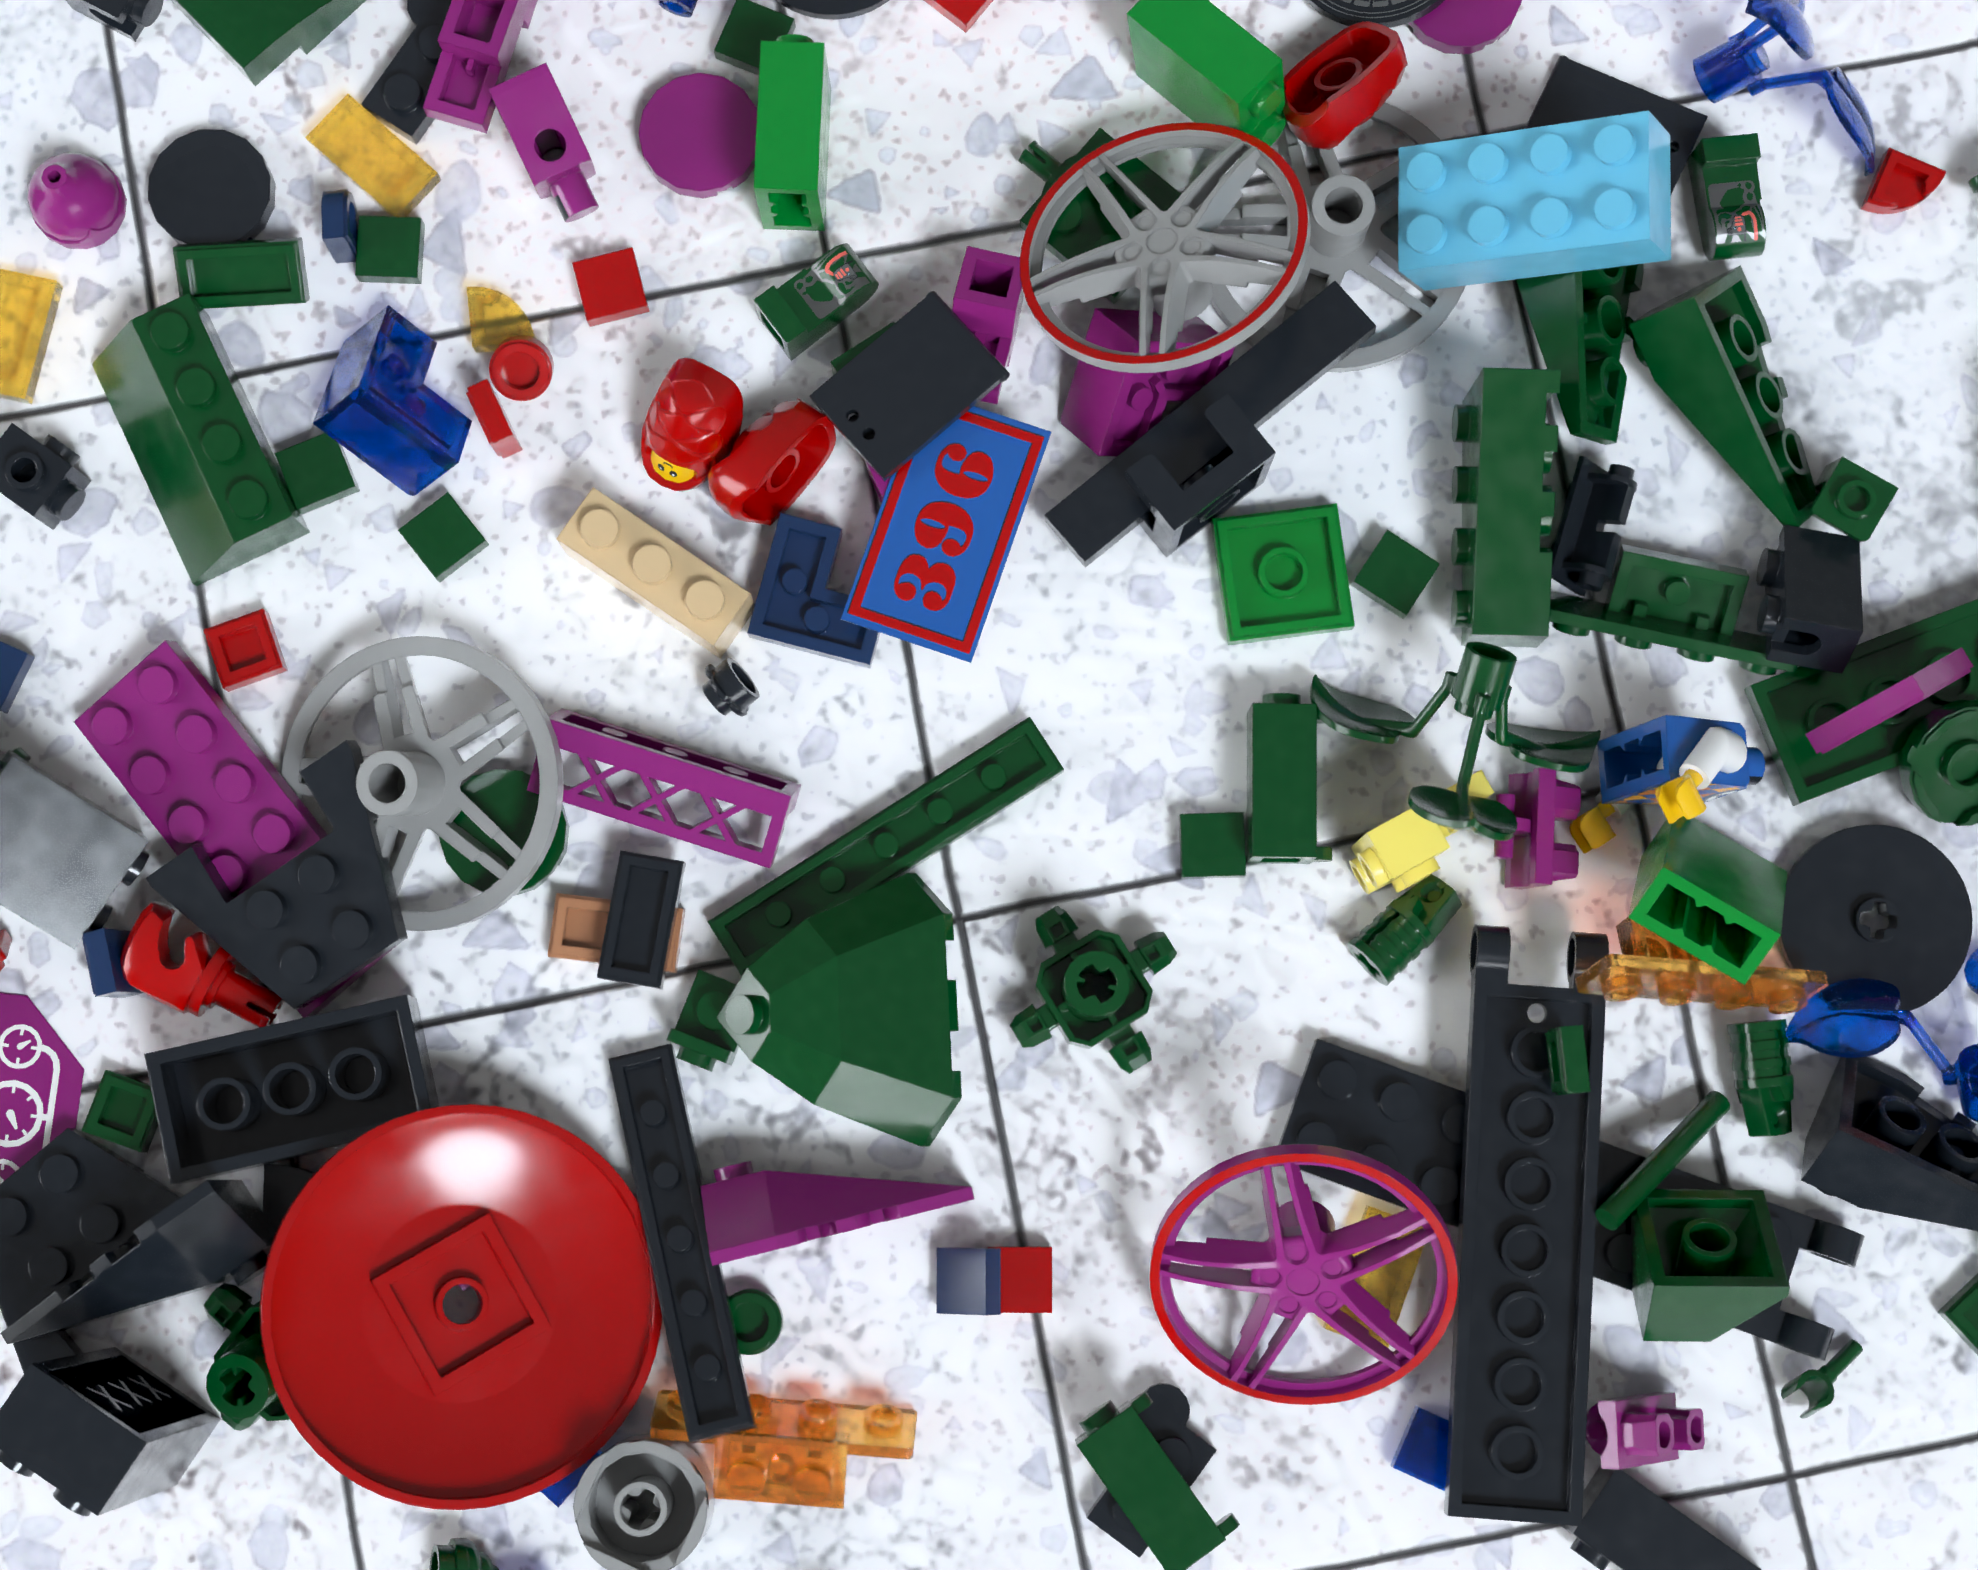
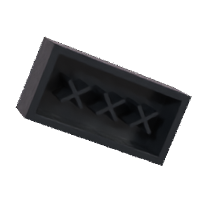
M111 1347L32 1363L0 1408V1462L10 1470L26 1477H32L35 1473L56 1487L53 1497L70 1511L81 1516H89L91 1512L99 1516L176 1486L221 1419L118 1348Z

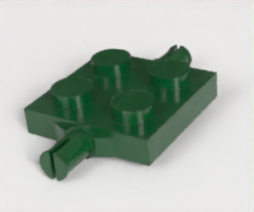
M1099 128L1076 155L1066 159L1063 163L1055 159L1038 145L1036 141L1031 142L1028 145V150L1025 149L1018 161L1046 183L1041 196L1020 219V227L1026 231L1029 221L1042 198L1070 167L1087 154L1115 139L1102 128ZM1137 157L1117 166L1161 211H1167L1181 195L1180 192ZM1107 172L1099 176L1100 180L1130 219L1142 212L1125 194L1124 189ZM1086 186L1068 204L1058 218L1047 241L1046 249L1064 262L1122 238L1100 210V203ZM1126 290L1104 297L1115 304Z

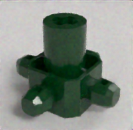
M1055 906L1035 919L1036 932L1045 950L1052 947L1055 955L1041 963L1035 991L1043 1005L1036 1009L1031 1004L1017 1014L1009 1025L1022 1048L1035 1047L1051 1039L1050 1031L1058 1027L1068 1044L1086 1049H1091L1108 1039L1113 1047L1108 1050V1053L1118 1067L1128 1074L1152 1060L1151 1048L1142 1031L1135 1033L1130 1024L1148 1013L1153 990L1144 974L1150 971L1153 976L1171 964L1177 954L1164 931L1152 932L1133 943L1135 949L1129 952L1118 934L1096 929L1078 940L1074 934L1079 929L1067 911L1059 906ZM1087 973H1093L1097 977L1103 976L1109 982L1106 993L1111 994L1110 999L1102 1003L1095 995L1084 999L1077 986H1083L1085 979L1081 976Z
M223 1283L212 1292L203 1305L207 1317L222 1332L226 1329L231 1332L215 1353L214 1363L211 1365L206 1376V1390L210 1401L221 1412L222 1420L238 1431L249 1428L260 1417H263L266 1421L289 1420L290 1418L284 1411L275 1392L264 1358L260 1334V1301L253 1305L251 1304L252 1296L236 1285Z

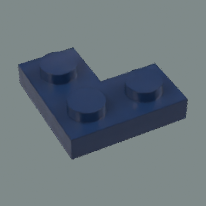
M780 513L747 631L749 638L871 669L880 632L841 620L849 595L828 589L843 535L842 528Z

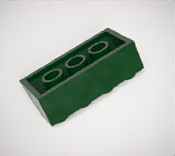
M187 293L131 319L92 363V366L193 585L198 586L309 534L310 531L302 514L296 509L278 462L207 312Z

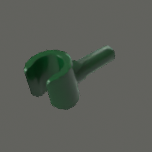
M1851 1339L1826 1365H1822L1818 1370H1807L1786 1383L1781 1390V1397L1784 1399L1798 1389L1805 1392L1809 1400V1407L1799 1416L1801 1419L1808 1418L1825 1408L1834 1399L1835 1390L1833 1383L1863 1352L1862 1346L1857 1341Z

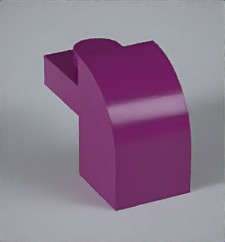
M967 246L953 297L952 311L995 358L1007 368L1009 367L1024 297L1020 279V257ZM1003 382L980 401L997 405Z

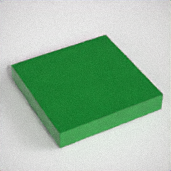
M1337 503L1212 519V535L1228 645L1353 630L1355 623Z

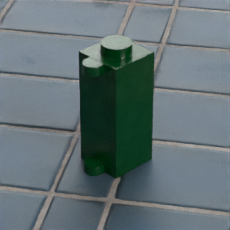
M1264 694L1262 696V703H1252L1247 712L1246 863L1310 864L1311 862L1332 861L1331 847H1317V724L1324 722L1317 716V704H1301V695Z
M1146 1391L1140 1393L1131 1401H1126L1118 1408H1116L1111 1400H1108L1079 1422L1084 1433L1075 1439L1076 1445L1164 1570H1186L1226 1541L1225 1537L1233 1532L1240 1523L1232 1512L1215 1523L1138 1415L1153 1403Z

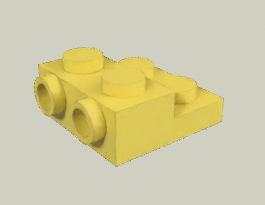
M1482 770L1472 774L1469 796L1487 799L1495 793ZM1457 783L1447 789L1456 792ZM1410 808L1370 830L1354 843L1351 849L1356 858L1350 860L1349 863L1358 883L1367 894L1377 891L1390 883L1395 891L1399 893L1440 869L1435 858L1450 848L1446 837L1459 830L1443 827L1426 820Z

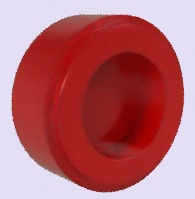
M516 335L502 341L495 349L489 364V374L494 387L503 396L515 401H529L540 396L548 388L554 373V361L549 349L538 339L527 335Z

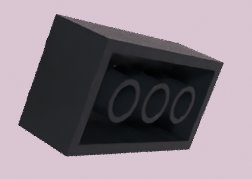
M407 994L144 1054L170 1184L190 1183L341 1148L368 1130L391 1119L419 1110L440 1107L417 998Z

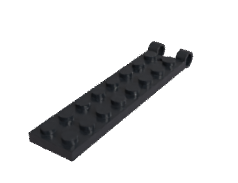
M1475 924L1470 944L1471 996L1457 1248L1458 1290L1454 1307L1444 1514L1452 1517L1582 1526L1609 941L1607 934L1572 931L1568 942L1566 960L1569 988L1508 984L1511 952L1509 927ZM1532 1004H1538L1544 1009V1018L1539 1023L1532 1022L1528 1018L1527 1011ZM1583 1025L1591 1092L1555 1096V1092L1552 1093L1545 1033H1548L1549 1029Z
M1315 1039L1278 1145L1315 1144L1332 1146L1371 1157L1391 1167L1415 1184L1430 1199L1445 1224L1459 1228L1466 1092L1326 1041ZM1599 1141L1596 1210L1637 1169L1646 1157ZM1299 1165L1302 1172L1406 1210L1409 1209L1391 1192L1362 1176L1331 1167ZM1674 1168L1655 1188L1735 1190ZM1767 1201L1788 1281L1799 1249L1826 1260L1855 1268L1865 1238L1864 1235ZM1631 1214L1616 1230L1605 1228L1596 1218L1593 1278L1632 1291ZM1783 1300L1733 1328L1822 1361L1826 1359L1835 1329L1780 1310Z

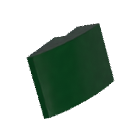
M366 0L171 1L256 87L298 48L307 55Z

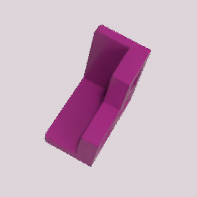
M1095 308L1085 340L1111 350L1139 353V310ZM1153 311L1150 353L1159 352L1162 317L1156 311ZM1197 316L1186 320L1183 323L1182 331L1178 332L1176 349L1204 341L1218 334V332ZM1235 347L1212 359L1192 366L1156 373L1118 372L1102 369L1078 360L1060 422L1098 456L1117 457L1161 421L1167 401H1186L1229 366Z

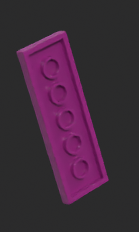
M165 640L74 721L75 725L175 854L178 856L190 847L203 846L234 898L328 835L177 641ZM391 950L306 1007L296 1010L303 1018L318 1014Z

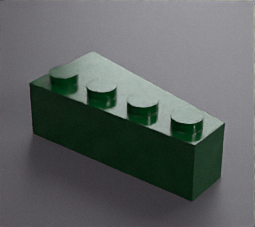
M1483 368L1462 401V405L1455 404L1452 439L1453 442L1462 443V466H1455L1453 469L1452 501L1453 504H1462V528H1454L1451 557L1454 566H1462V590L1453 591L1451 622L1453 628H1462L1461 646H1466L1468 642H1483L1499 647L1537 648L1549 636L1551 548L1540 547V536H1549L1555 511V492L1552 491L1551 485H1543V474H1549L1553 452H1557L1558 425L1546 423V403L1553 393H1560L1561 369Z

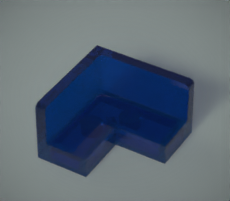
M388 305L342 344L312 424L406 494L415 496L459 463L472 420L424 384L437 342Z

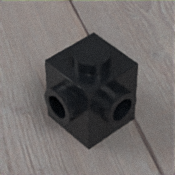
M11 423L0 438V493L52 530L56 528L60 521L70 519L80 509L86 496L84 490L91 480L74 467L81 457L50 434L40 443L18 426Z

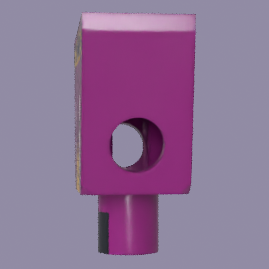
M547 63L489 88L488 90L540 200L553 196L566 223L583 218L597 210L599 205L587 182V179L596 174L592 159ZM561 149L564 151L563 156L556 161L544 160L546 153L551 150Z

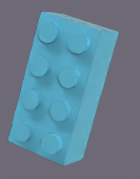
M1649 110L1399 148L1398 271L1424 291L1671 260L1670 134Z

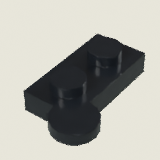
M407 0V11L416 28L361 103L367 114L415 145L419 143L435 120L434 118L427 117L423 105L442 52L437 40L452 0Z
M1169 1383L1152 1385L1145 1391L1153 1403L1138 1415L1188 1486L1191 1487L1217 1449L1185 1426L1190 1415V1405L1187 1397L1178 1387ZM1105 1488L1086 1514V1518L1140 1558L1148 1546L1109 1490Z

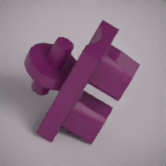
M1535 768L1533 772L1509 774L1508 794H1496V801L1504 804L1513 812L1518 822L1517 830L1514 837L1510 840H1494V858L1506 859L1505 888L1528 889L1552 885L1553 881L1576 878L1579 868V852L1576 849V845L1554 843L1555 821L1576 820L1581 808V788L1556 779V770L1548 768Z
M1654 1392L1598 1400L1587 1413L1586 1440L1591 1448L1601 1456V1469L1621 1470L1679 1459L1678 1450L1693 1451L1704 1448L1703 1411L1701 1408L1676 1407V1395L1673 1392Z

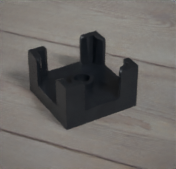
M1228 393L1206 408L1204 413L1205 418L1231 449L1216 463L1207 465L1198 471L1182 488L1154 454H1146L1125 471L1124 477L1153 513L1141 522L1140 526L1166 558L1211 524L1212 519L1219 518L1263 484L1276 454L1275 450Z

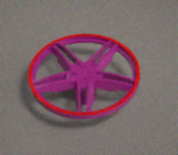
M1315 1144L1277 1145L1255 1149L1217 1164L1192 1181L1176 1197L1162 1218L1154 1238L1150 1262V1289L1156 1314L1167 1336L1179 1352L1205 1375L1237 1392L1262 1400L1292 1405L1331 1404L1362 1397L1387 1387L1411 1372L1431 1353L1445 1333L1453 1315L1458 1290L1457 1260L1453 1241L1440 1213L1430 1199L1399 1172L1371 1157L1337 1147ZM1299 1165L1331 1167L1362 1176L1391 1192L1409 1209L1385 1218L1378 1214L1335 1230V1221L1330 1211L1322 1204L1312 1201L1308 1184H1304ZM1284 1166L1292 1201L1286 1202L1279 1207L1272 1167ZM1260 1170L1263 1186L1262 1195L1269 1231L1268 1240L1259 1242L1207 1237L1206 1243L1176 1241L1186 1219L1206 1197L1230 1181ZM1420 1226H1423L1422 1229H1419V1230H1417V1231H1415V1232H1413V1233H1411V1234H1409V1235H1407V1236H1405V1237L1400 1238V1239L1397 1240V1237L1402 1236V1235H1404V1234H1406V1233H1408V1232H1410V1231H1412V1230H1414V1229H1416V1228H1418V1227H1420ZM1431 1242L1437 1265L1436 1288L1425 1318L1417 1330L1410 1336L1390 1318L1391 1312L1354 1279ZM1369 1249V1250H1367V1251H1365V1252H1363V1253H1360V1254H1358V1255H1356V1256H1354V1257H1353V1255H1352V1254H1354V1253H1357V1252H1360V1251ZM1171 1278L1206 1286L1259 1293L1240 1331L1242 1337L1231 1359L1226 1358L1210 1347L1186 1321L1174 1296ZM1345 1304L1359 1319L1396 1350L1394 1352L1373 1338L1369 1335L1368 1329L1339 1308ZM1309 1312L1316 1314L1339 1333L1380 1360L1358 1371L1328 1378L1293 1379L1265 1374L1305 1315ZM1275 1313L1285 1317L1269 1341L1267 1350L1253 1370L1246 1368L1272 1314Z

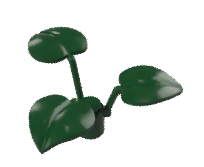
M1468 642L1466 644L1458 672L1446 671L1442 685L1416 718L1400 708L1337 690L1318 678L1316 674L1310 686L1311 704H1317V716L1327 726L1347 736L1384 744L1397 743L1400 735L1408 738L1417 737L1451 693L1452 697L1456 699L1454 709L1460 714L1472 718L1456 792L1436 786L1421 785L1411 789L1408 796V804L1416 814L1435 824L1462 831L1471 829L1475 834L1493 840L1507 841L1512 839L1518 825L1515 815L1504 804L1491 799L1469 796V785L1484 721L1490 720L1494 711L1495 722L1487 724L1485 734L1491 740L1501 746L1509 747L1510 752L1522 761L1557 771L1579 773L1588 769L1601 736L1600 730L1561 731L1509 724L1508 700L1512 690V686L1509 684L1517 657L1504 648L1483 642Z

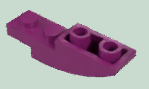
M538 0L451 1L437 40L442 52L423 105L427 117L487 134L496 107L488 89L504 82L521 28H529Z

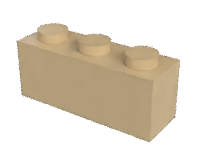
M594 487L556 538L569 557L720 659L753 613L755 603L751 593Z

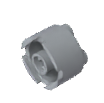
M649 1433L629 1436L619 1441L598 1456L588 1466L578 1483L574 1496L573 1510L579 1534L584 1542L583 1545L589 1555L607 1570H670L694 1551L710 1526L715 1506L713 1477L699 1455L688 1445L673 1437ZM647 1489L655 1494L653 1504L660 1508V1512L653 1511L646 1519H641L636 1515L639 1504L630 1499L631 1495L639 1496Z

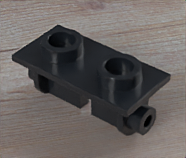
M1579 456L1573 480L1567 489L1566 504L1557 536L1551 546V578L1575 594L1584 597L1587 590L1600 592L1603 583L1611 581L1612 570L1622 537L1615 532H1603L1605 524H1626L1632 499L1638 486L1637 482L1633 480L1634 469L1625 465L1611 464L1607 472L1585 456Z

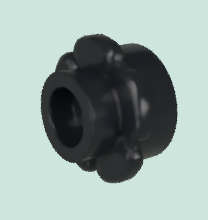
M730 657L717 667H714L712 664L706 666L705 674L710 680L702 686V689L714 708L724 716L731 711L741 717L747 715L748 706L760 697L756 685L747 672Z

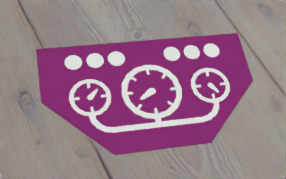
M0 993V1184L64 1130L76 1128L84 1068L30 998L26 995Z

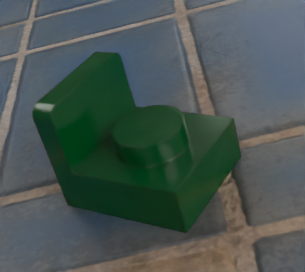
M1842 456L1826 465L1815 483V489L1820 492L1810 508V514L1858 542H1865L1871 537L1899 488Z
M698 970L675 1029H670L666 1039L680 1045L676 1058L711 1072L717 1060L732 1066L739 1046L717 1020V1016L737 984Z

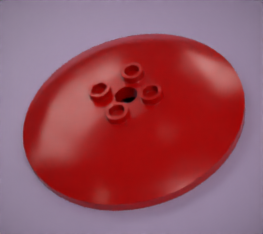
M449 1105L415 1111L372 1128L341 1148L306 1182L284 1216L268 1254L260 1298V1334L265 1362L281 1405L300 1435L336 1471L359 1486L382 1497L407 1505L439 1510L488 1508L513 1502L542 1491L564 1479L585 1464L609 1441L636 1404L650 1374L662 1327V1312L639 1203L625 1181L598 1152L571 1132L548 1120L523 1111L489 1105ZM467 1284L477 1293L479 1300L478 1309L475 1315L468 1321L454 1323L446 1317L443 1311V1299L452 1287Z

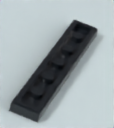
M1336 281L1332 282L1044 515L1045 522L1086 568L1153 514L1124 477L1125 471L1146 454H1154L1182 488L1198 471L1207 465H1213L1231 450L1205 418L1206 408L1228 393L1258 429L1374 335L1376 325Z
M670 1043L609 1058L688 1440L691 1444L757 1428L722 1265L712 1266L709 1254L700 1187L704 1185L675 1049Z

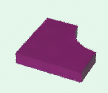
M1961 647L1805 735L1815 752L1824 754L1970 673V668L1974 666Z

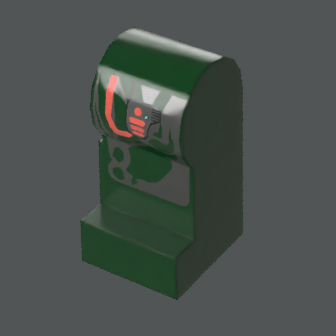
M1758 133L1702 138L1687 161L1704 254L1709 261L1755 257L1762 255L1764 251L1766 223L1760 204L1762 197L1757 162L1761 158Z
M844 243L826 252L809 269H803L777 289L773 285L753 301L759 320L792 361L865 304L876 292L879 283L850 245Z

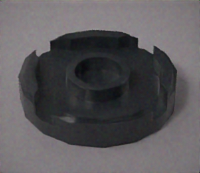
M199 129L175 139L159 154L149 175L148 201L157 223L178 244L246 241L250 237L254 239L265 229L275 208L276 183L264 157L246 138L226 130Z

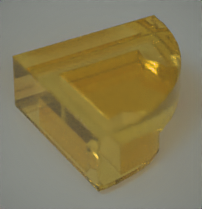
M467 287L472 347L476 353L495 351L502 341L512 336L527 335L536 338L528 317L511 298L493 289Z

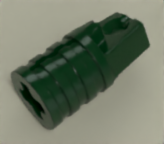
M1431 874L1387 905L1383 913L1380 912L1370 925H1366L1357 937H1354L1347 943V947L1366 972L1379 983L1388 986L1398 973H1401L1408 967L1409 962L1414 961L1423 949H1427L1434 942V939L1461 908L1462 903L1456 891L1450 885Z
M1786 1019L1727 1025V1032L1730 1034L1731 1043H1729L1730 1052H1732L1733 1056L1732 1070L1735 1072L1734 1087L1739 1103L1742 1104L1750 1137L1778 1136L1792 1132L1791 1101L1794 1099V1076L1791 1074L1790 1069L1792 1063L1791 1056L1788 1053L1789 1039L1786 1037Z

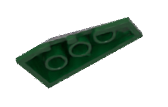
M1644 264L1516 279L1547 369H1561L1560 393H1556L1570 435L1604 445L1617 443L1627 381L1624 367L1619 360L1622 343L1633 340V333L1629 324L1634 320L1627 316L1630 293L1641 290Z
M1740 265L1663 303L1630 323L1629 327L1633 333V348L1639 361L1649 368L1655 383L1782 525L1800 527L1812 516L1810 508L1818 495L1801 438L1791 428L1785 429L1782 418V399L1788 397L1783 377L1772 378L1769 374L1761 346L1771 343V336L1766 320Z

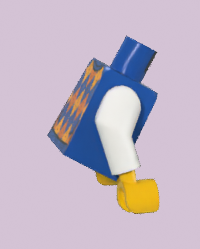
M1663 715L1598 741L1601 792L1595 797L1597 806L1578 816L1576 820H1573L1570 823L1569 830L1581 851L1586 854L1616 836L1606 818L1608 816L1620 818L1632 804H1659L1669 824H1673L1682 816L1688 820L1695 818L1706 810L1705 802L1744 790L1748 785L1758 784L1763 778L1765 771L1764 755L1757 747H1747L1746 730L1741 723Z

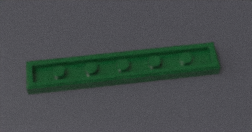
M1028 717L707 922L742 976L751 964L805 919L904 875L1062 774L1064 768L1031 717Z

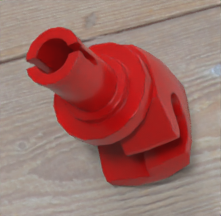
M153 901L141 912L124 944L120 959L123 977L132 987L183 1014L189 1012L200 1017L208 1008L212 1009L217 1005L259 1028L272 1025L278 1015L274 1013L275 1010L281 1009L284 1003L282 998L272 990L236 972L235 958L222 947L212 957L206 934L203 931H197L186 938L184 962L182 965L176 964L171 960L170 948L168 946L169 926L175 910L162 901Z

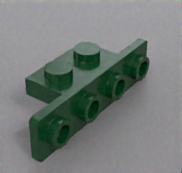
M1621 544L1605 603L1551 592L1549 622H1552L1554 629L1565 634L1588 636L1590 630L1615 635L1614 639L1618 643L1631 648L1650 649L1652 643L1677 648L1676 652L1679 655L1698 662H1712L1715 656L1739 661L1738 664L1743 669L1761 675H1775L1777 669L1789 672H1796L1797 665L1766 660V636L1734 630L1749 581V574L1746 569Z

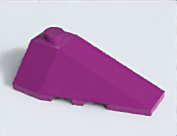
M751 1161L715 1169L713 1172L716 1182L700 1186L712 1266L975 1199L972 1186L763 1170L754 1173Z

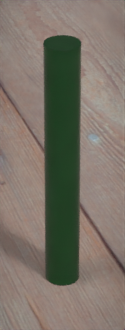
M1718 1091L1709 1092L1596 1210V1218L1602 1226L1609 1230H1616L1730 1110V1103L1722 1093Z

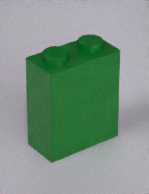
M1139 0L1126 13L1136 74L1156 92L1195 123H1210L1234 128L1258 138L1269 146L1279 138L1286 125V118L1283 112L1285 105L1283 63L1279 56L1209 0Z
M787 34L779 36L776 41L761 40L754 192L763 229L825 231L831 85L825 43L814 42L811 38L804 35Z
M1682 816L1673 824H1669L1666 819L1641 856L1628 918L1745 985L1781 935L1787 871L1695 818L1688 820Z

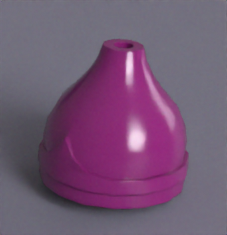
M65 152L48 158L35 170L29 182L27 200L35 224L49 240L68 249L86 250L104 244L117 233L125 218L127 198L121 180L108 165L83 153Z

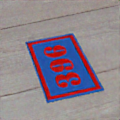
M973 406L896 471L890 478L841 620L971 663L1051 431Z

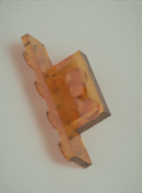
M1628 917L1616 926L1622 955H1605L1575 979L1578 993L1603 995L1605 1000L1611 1002L1627 1001L1634 998L1659 999L1660 1004L1665 1006L1701 1002L1714 1003L1715 1008L1719 1010H1734L1745 1006L1765 1007L1773 1014H1788L1803 1009L1807 1006L1809 998L1829 985L1826 972L1765 966H1758L1747 983L1743 985Z
M663 1389L658 1391L650 1422L651 1438L689 1442L678 1390ZM751 1393L750 1399L757 1428L697 1442L715 1444L713 1494L716 1499L844 1509L848 1455L894 1459L913 1458L917 1411L897 1408L889 1404L873 1406L832 1403L824 1399L803 1401L767 1398L760 1394Z

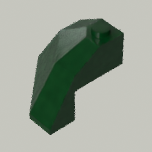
M917 873L901 875L801 922L746 969L718 1014L717 1020L751 1062L813 1105L920 1147H928L932 1144L962 1099L961 1071H952L950 1032L959 1031L956 980L947 979L946 941H954L953 914Z

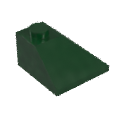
M1654 1189L1631 1213L1632 1292L1643 1341L1711 1342L1788 1297L1790 1285L1764 1190Z

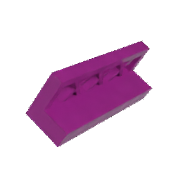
M563 708L549 716L557 736L559 748L578 754L591 777L573 787L564 785L562 802L760 866L772 867L787 817L795 809L801 784ZM536 755L527 791L539 794V767ZM595 760L613 766L601 772ZM623 769L638 773L651 797L635 806L620 803L614 796L606 778ZM656 780L672 784L673 786L662 791ZM595 784L601 796L583 790ZM683 789L700 793L712 817L694 826L677 820L666 798ZM716 799L734 805L722 811ZM656 804L661 815L645 811V809ZM745 808L772 816L763 848L739 841L727 818ZM717 824L722 835L705 829Z

